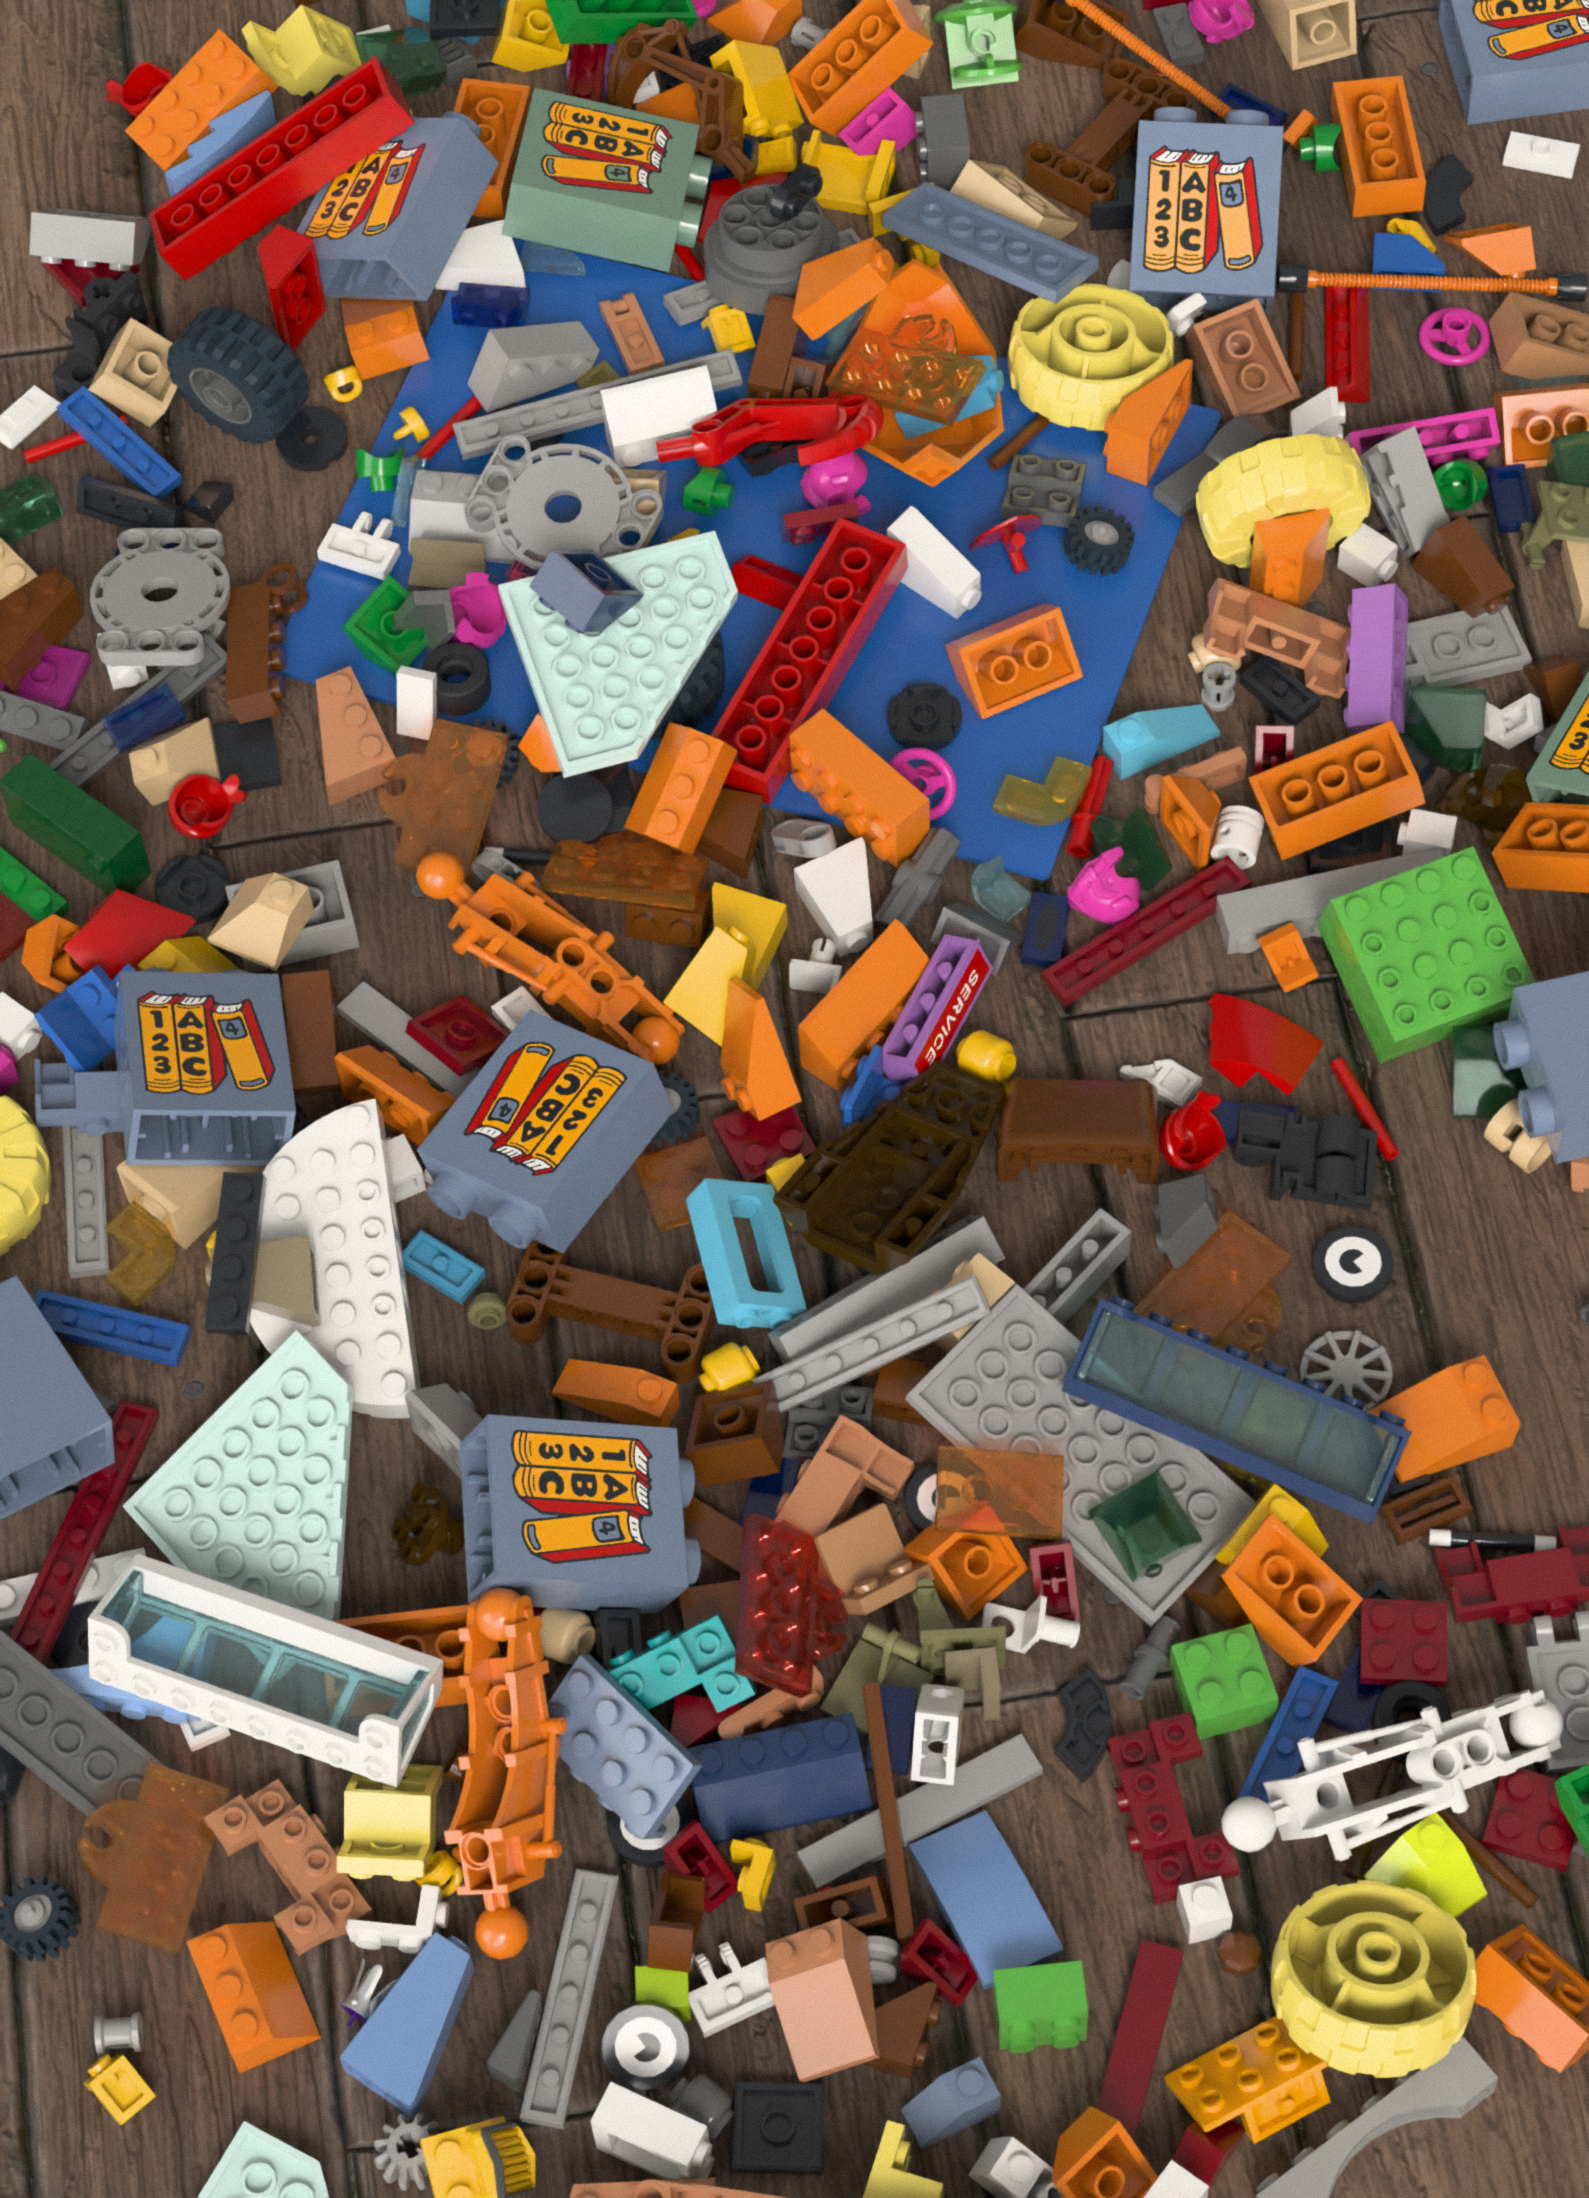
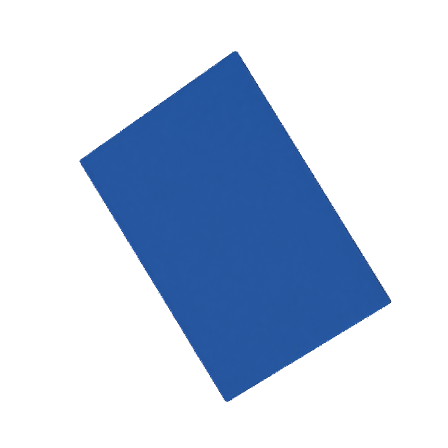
M512 237L524 271L527 295L511 296L448 290L425 338L430 360L412 365L370 452V455L374 457L384 458L393 452L396 447L404 446L406 475H395V490L371 492L370 477L358 478L336 524L352 529L359 515L364 511L373 516L370 531H368V534L373 536L383 518L392 520L394 526L388 541L399 544L401 554L389 575L409 592L408 581L413 562L412 555H409L408 551L410 504L417 470L411 467L409 460L474 395L467 383L489 329L580 321L600 350L589 377L514 403L520 406L629 376L608 327L602 320L598 302L608 299L610 302L622 299V295L633 292L664 358L665 366L716 353L717 350L710 329L703 330L701 322L707 317L679 326L663 305V295L698 283L697 281ZM745 312L756 347L751 351L734 355L742 377V385L713 392L717 411L739 399L748 398L747 382L765 315ZM845 318L816 340H812L808 336L806 354L837 361L830 392L838 391L845 395L843 359L861 323L859 321ZM996 356L998 370L1002 371L1004 377L1003 390L1000 392L1004 431L964 466L939 484L931 487L862 448L855 450L864 459L868 474L865 483L855 493L854 497L864 495L871 504V510L859 516L857 524L887 536V529L910 506H913L981 574V598L973 609H967L956 619L900 582L830 701L826 711L889 764L896 754L906 750V748L897 744L888 729L887 711L893 697L903 693L904 688L921 683L940 685L947 689L948 694L952 695L953 698L955 696L960 702L962 725L959 735L950 745L934 752L942 756L952 768L956 778L957 791L950 809L943 816L930 821V830L932 827H941L952 833L961 842V848L956 854V858L1044 881L1049 879L1071 823L1072 815L1075 812L1086 783L1089 769L1101 743L1103 727L1108 724L1186 515L1185 513L1179 517L1154 499V487L1204 452L1208 443L1216 435L1221 421V413L1214 409L1190 404L1188 412L1147 486L1106 472L1107 456L1103 455V450L1108 434L1104 433V431H1087L1085 428L1075 426L1067 428L1051 423L1016 455H1035L1043 459L1072 460L1075 463L1087 464L1079 510L1083 513L1084 508L1091 507L1094 512L1096 506H1102L1105 513L1110 508L1115 510L1113 516L1118 517L1122 514L1125 517L1123 524L1130 522L1133 526L1131 531L1135 532L1134 544L1126 565L1123 569L1120 568L1118 573L1113 574L1109 571L1108 576H1102L1101 571L1097 570L1096 575H1090L1089 568L1086 567L1082 572L1077 569L1079 562L1072 565L1069 562L1070 555L1065 556L1063 542L1068 528L1041 524L1039 529L1024 533L1026 542L1021 549L1029 570L1015 574L1003 540L978 549L969 550V546L977 537L1008 520L1001 519V512L1014 457L998 471H994L989 467L988 460L1039 415L1038 412L1035 411L1033 413L1019 400L1017 390L1011 387L1008 358ZM408 406L413 407L430 432V437L421 443H418L411 433L400 440L393 438L394 432L405 425L399 412ZM482 407L472 418L491 414L494 411L486 413ZM604 422L564 433L565 437L559 442L561 444H580L594 448L612 459L605 437ZM454 435L420 470L482 475L493 453L463 460L456 436ZM515 446L508 448L505 456L509 460H518L523 457L525 451ZM557 453L548 456L571 455L572 453ZM581 454L582 458L589 459L596 464L600 463V461L593 457ZM737 455L725 463L710 466L725 470L726 483L736 487L735 498L731 508L720 507L713 518L688 512L683 508L685 485L699 473L696 457L661 463L657 459L633 467H624L630 469L668 470L664 515L647 547L666 543L669 538L688 528L700 530L699 534L715 531L731 572L735 562L748 554H753L805 576L828 535L813 538V543L798 547L792 546V542H782L780 527L784 514L816 509L805 500L800 485L803 474L810 465L800 466V463H789L774 469L768 475L753 478L739 463ZM539 458L533 461V464L540 461L541 459ZM571 495L557 496L548 502L545 509L546 514L554 522L567 523L574 520L580 514L581 503L578 498ZM695 499V502H702V500ZM627 531L620 537V542L624 545L632 546L638 543L641 536L635 531ZM318 559L305 586L309 592V600L304 608L291 615L286 626L287 641L283 642V651L286 657L287 668L283 670L282 676L316 685V679L351 666L367 699L397 707V676L365 659L342 629L344 624L384 580ZM518 561V564L487 562L488 580L497 585L512 582L510 579L521 562ZM527 566L517 575H521V578L524 579L532 577L529 573L538 572V570ZM738 592L736 602L717 631L721 634L723 642L726 678L724 681V692L722 698L716 701L717 707L708 717L703 715V722L693 728L694 730L709 736L711 735L784 611ZM1043 603L1060 607L1083 678L988 718L980 719L955 677L945 644ZM507 619L504 634L499 637L495 644L485 649H479L487 659L490 671L491 693L487 702L478 710L467 715L451 716L440 713L437 710V718L459 724L467 722L469 726L474 725L473 719L480 718V723H486V717L493 718V724L497 725L499 721L505 723V729L508 730L510 728L514 732V738L522 740L537 713H540ZM427 646L408 667L422 670L424 661L428 656ZM453 675L444 682L451 684L461 683L467 680L469 676ZM651 737L638 759L628 761V768L647 774L662 739L652 740ZM922 759L907 761L914 769L920 764L930 763ZM791 770L771 805L764 803V806L845 827L844 822L836 815L827 814L821 808L817 799L808 791L802 792L796 787L791 779ZM918 778L920 785L926 787L925 781ZM725 785L722 786V788L734 790ZM945 786L926 796L930 799V809L937 806L943 799Z

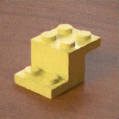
M302 4L275 32L251 20L241 29L247 41V49L253 56L255 63L277 85L285 88L292 95L304 96L309 91H312L316 96L335 75L338 74L345 77L365 63L350 27Z
M408 1764L397 1788L382 1782L373 1781L368 1777L353 1772L344 1791V1842L337 1855V1873H349L350 1877L357 1879L371 1878L374 1875H390L398 1881H411L417 1877H424L436 1847V1803L438 1792L443 1783V1766Z
M887 2120L863 2198H944L943 2183L908 2173L911 2163V2156H909L911 2142L905 2141V2125Z

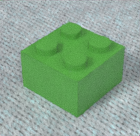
M1252 1623L1171 1645L1169 1667L1185 1713H1191L1199 1740L1275 1719L1279 1698Z
M1081 1960L993 1970V2005L999 2050L1009 2049L1011 2053H1027L1033 2051L1036 2048L1035 2046L1053 2044L1055 2048L1065 2049L1077 2046L1080 2043L1079 2041L1087 2040L1089 2011Z

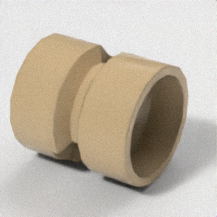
M1518 1098L1506 1103L1495 1114L1484 1132V1138L1499 1151H1510L1509 1159L1527 1174L1540 1167L1552 1154L1545 1136L1529 1138L1527 1136L1519 1113Z

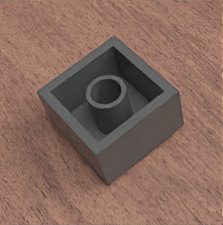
M963 93L921 97V112H915L916 133H921V135L915 136L916 155L920 160H924V162H919L920 184L925 181L933 182L935 186L950 192L970 159V142Z

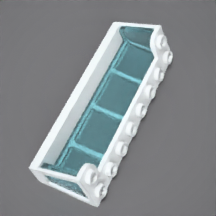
M136 1553L88 1617L90 1679L396 1788L402 1780L442 1691V1659Z

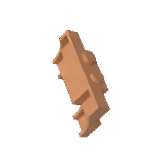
M1217 577L1207 594L1209 617L1203 625L1204 648L1218 657H1228L1239 661L1246 647L1304 669L1307 688H1310L1318 695H1328L1340 700L1346 690L1345 675L1349 658L1346 642L1348 638H1351V628Z
M840 1415L813 1460L808 1458L801 1466L797 1476L799 1482L793 1492H786L781 1498L776 1509L778 1516L756 1549L758 1560L793 1578L795 1585L831 1604L836 1593L814 1543V1537L843 1522L865 1486L894 1501L915 1468L914 1461L881 1442L862 1425Z
M279 1779L245 1800L240 1794L204 1817L206 1826L218 1838L228 1857L258 1841L259 1849L297 1901L275 1915L274 1920L277 1927L282 1929L292 1943L298 1956L329 1939L348 1934L346 1925L349 1919L373 1920L371 1907L350 1880L348 1873H337V1855L340 1847L331 1848L324 1838L327 1836V1831L315 1813L309 1816L301 1804L297 1806Z

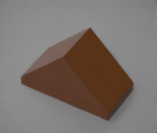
M1555 654L1523 666L1524 673L1540 698L1553 724L1560 721L1583 681L1578 660Z
M1213 1561L1186 1589L1184 1594L1226 1630L1251 1624V1620L1221 1577L1229 1565Z

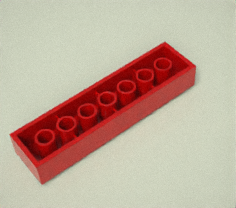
M375 55L151 211L148 217L160 255L186 281L195 274L203 272L208 265L221 256L233 251L238 244L251 235L259 233L264 226L280 215L288 213L293 206L306 197L317 193L322 186L332 179L346 173L358 161L375 153L387 141L404 133L414 123L399 82Z
M839 517L710 735L738 750L723 785L736 791L763 795L764 803L771 805L791 770L789 735L822 708L826 710L908 569L906 544Z

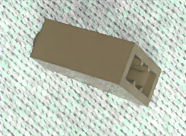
M308 1236L259 1242L252 1309L311 1327L321 1326L315 1248ZM211 1248V1262L205 1264L206 1280L209 1287L214 1248Z

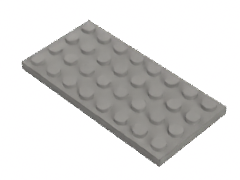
M1016 1284L992 1309L993 1314L983 1318L907 1394L905 1400L1058 1542L1071 1540L1073 1556L1152 1627L1215 1560L1214 1556L1256 1502L1198 1449L1061 1391L1081 1342ZM1090 1352L1082 1370V1375L1085 1378L1136 1400H1143L1096 1355Z

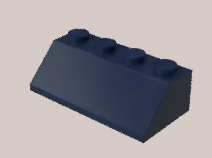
M852 1712L686 1748L702 1764V1767L691 1781L700 1825L713 1844L872 1810L862 1750Z

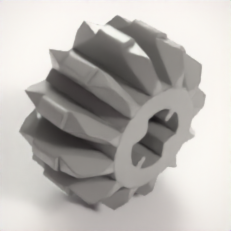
M417 2113L412 2123L408 2124L405 2115L399 2114L397 2117L399 2127L395 2129L389 2124H384L382 2130L386 2138L375 2140V2150L381 2154L374 2159L377 2169H385L383 2178L388 2184L398 2179L400 2189L406 2191L410 2187L411 2181L415 2180L417 2187L420 2190H424L426 2188L424 2177L428 2173L419 2140L437 2135L440 2131V2126L435 2120L425 2125L423 2114ZM410 2146H415L418 2154L413 2158H408L406 2148Z

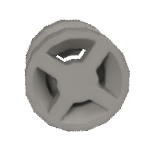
M867 1936L872 1984L892 1983L896 1980V1968L893 1966V1958L898 1955L899 1944L890 1938Z

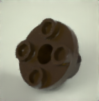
M418 1482L411 1492L410 1502L404 1515H399L393 1523L391 1536L393 1539L398 1540V1553L400 1559L406 1564L415 1567L421 1566L431 1558L436 1550L446 1553L451 1557V1555L458 1553L465 1544L464 1518L455 1515L454 1512L448 1513V1497L442 1487Z

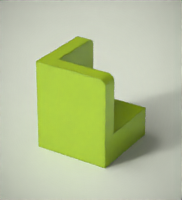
M647 1966L635 1967L636 2001L654 2000L666 2004L677 2012L682 2021L691 2020L688 1972L648 1968Z

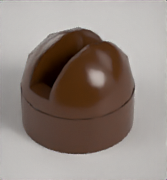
M460 1746L456 1748L445 1766L443 1777L454 1783L464 1784L466 1770H460L458 1757L468 1753L467 1750Z

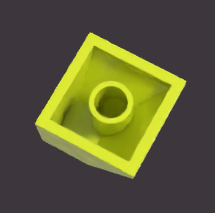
M1437 1812L1429 1815L1401 1835L1364 1875L1365 1880L1384 1881L1386 1885L1403 1889L1408 1887L1433 1899V1903L1444 1912H1450L1455 1919L1487 1896V1891L1464 1844Z

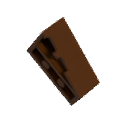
M55 566L0 600V681L13 694L21 687L20 680L30 669L36 670L39 667L44 653L52 645L57 646L84 616L76 586Z
M329 970L282 974L283 986H280L286 1017L285 1029L294 1094L296 1097L340 1093L342 1089L334 1057L340 1052L337 1034L339 1021L338 1015L335 1012L334 998L337 997V988Z

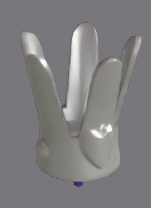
M362 1958L352 1992L341 2004V2007L352 2015L347 2026H351L355 2018L366 2023L399 1979L387 1984L370 2000L382 1974L381 1965H375L372 1969H369L359 1985L365 1966V1959Z

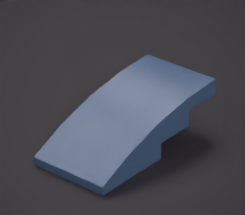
M268 90L263 91L209 122L211 134L187 147L189 159L164 172L170 198L277 124L272 96Z
M986 1810L908 1845V1849L945 1923L949 1924L961 1950L968 1956L984 1990L993 1986V1970L1040 1965L1063 1954L1064 1948L1044 1909Z

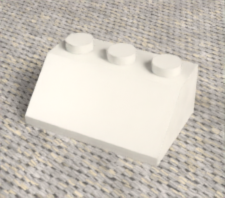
M707 365L600 390L605 437L612 459L620 468L633 467L644 462L659 459L656 441L692 435V425L717 412Z

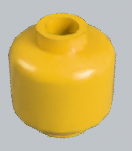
M978 1030L971 1033L959 1043L956 1050L958 1069L997 1085L1006 1082L1016 1067V1057L1011 1043L988 1031Z
M729 1342L703 1357L701 1366L704 1373L699 1375L698 1379L705 1392L711 1393L754 1384L753 1379L757 1378V1375L761 1373V1369L747 1345L740 1347L735 1342Z

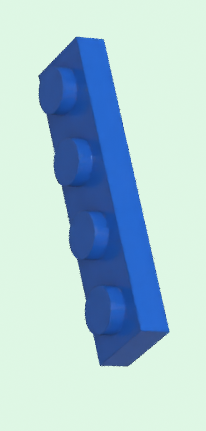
M82 386L56 407L58 415L142 493L163 499L182 483L181 474L85 386Z
M38 1289L33 1300L59 1339L177 1368L192 1333L190 1326L46 1290Z
M1301 1665L1299 1666L1238 1798L1251 1796L1268 1803L1269 1799L1264 1782L1299 1774L1303 1760L1297 1742L1305 1737L1315 1739L1338 1690V1681Z

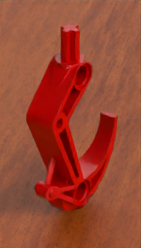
M838 391L829 392L825 398H743L692 425V435L656 441L659 463L696 457V462L700 466H716L725 463L755 442L817 439L797 446L800 466H805L843 456L867 445L880 433L884 424V413L880 404L876 400L871 399V397L863 394L843 395V393Z

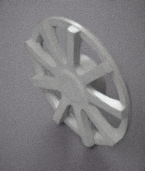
M1329 1331L1324 1333V1336L1315 1340L1308 1349L1306 1348L1300 1365L1301 1383L1304 1377L1313 1381L1330 1379L1331 1385L1324 1393L1330 1397L1336 1390L1343 1391L1346 1395L1353 1397L1352 1391L1359 1388L1371 1400L1363 1408V1411L1366 1412L1377 1406L1388 1394L1392 1383L1393 1371L1384 1346H1380L1375 1340L1363 1335L1362 1331H1337L1332 1333ZM1336 1340H1352L1346 1356L1341 1353ZM1359 1342L1373 1350L1360 1359L1355 1358ZM1328 1344L1335 1360L1316 1353V1351L1321 1346ZM1380 1358L1385 1371L1364 1369L1363 1367L1374 1359ZM1310 1360L1320 1363L1329 1369L1328 1371L1307 1375ZM1374 1378L1384 1380L1383 1388L1377 1394L1362 1379ZM1311 1398L1318 1406H1322L1318 1400ZM1333 1409L1331 1411L1336 1414L1350 1415L1339 1409Z

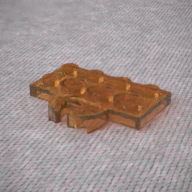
M909 313L897 323L890 335L859 327L825 384L829 392L838 391L843 393V395L863 394L876 400L881 407L952 427L985 373L986 368L982 360L958 354L960 350L959 338L953 325L947 319L943 318L939 322L940 330L934 337L925 338L929 332L934 330L936 324L932 314L911 318Z
M435 718L425 754L409 753L398 757L384 769L381 775L385 779L393 781L400 778L405 779L407 782L405 791L397 796L388 794L384 788H377V797L381 809L395 825L403 828L393 861L397 866L417 870V866L422 858L428 854L448 852L459 859L464 869V881L469 882L472 872L471 866L477 855L510 738L506 734Z
M633 831L612 833L602 838L596 845L584 844L579 840H558L542 877V891L695 910L709 873V859L697 858L692 854L671 855V847L645 837L644 843H633Z
M1229 1210L1218 1221V1229L1182 1267L1173 1268L1133 1309V1312L1145 1318H1148L1151 1311L1173 1320L1171 1329L1186 1335L1190 1327L1211 1336L1209 1345L1216 1346L1222 1350H1225L1227 1344L1248 1353L1260 1351L1266 1347L1267 1339L1262 1334L1248 1331L1245 1325L1251 1321H1260L1266 1325L1269 1334L1277 1335L1280 1326L1282 1304L1277 1292L1270 1286L1291 1265L1292 1256ZM1125 1319V1325L1162 1354L1164 1353L1169 1341L1166 1335ZM1180 1343L1172 1361L1188 1373L1205 1356L1206 1352L1185 1343Z
M149 1762L146 1766L135 1802L123 1799L105 1802L90 1814L83 1825L89 1829L96 1827L105 1828L112 1836V1844L106 1849H100L94 1846L89 1838L82 1837L79 1838L77 1845L84 1869L92 1879L107 1887L94 1926L95 1929L175 1955L179 1953L216 1837L213 1831L206 1826L204 1817L226 1804L230 1788Z

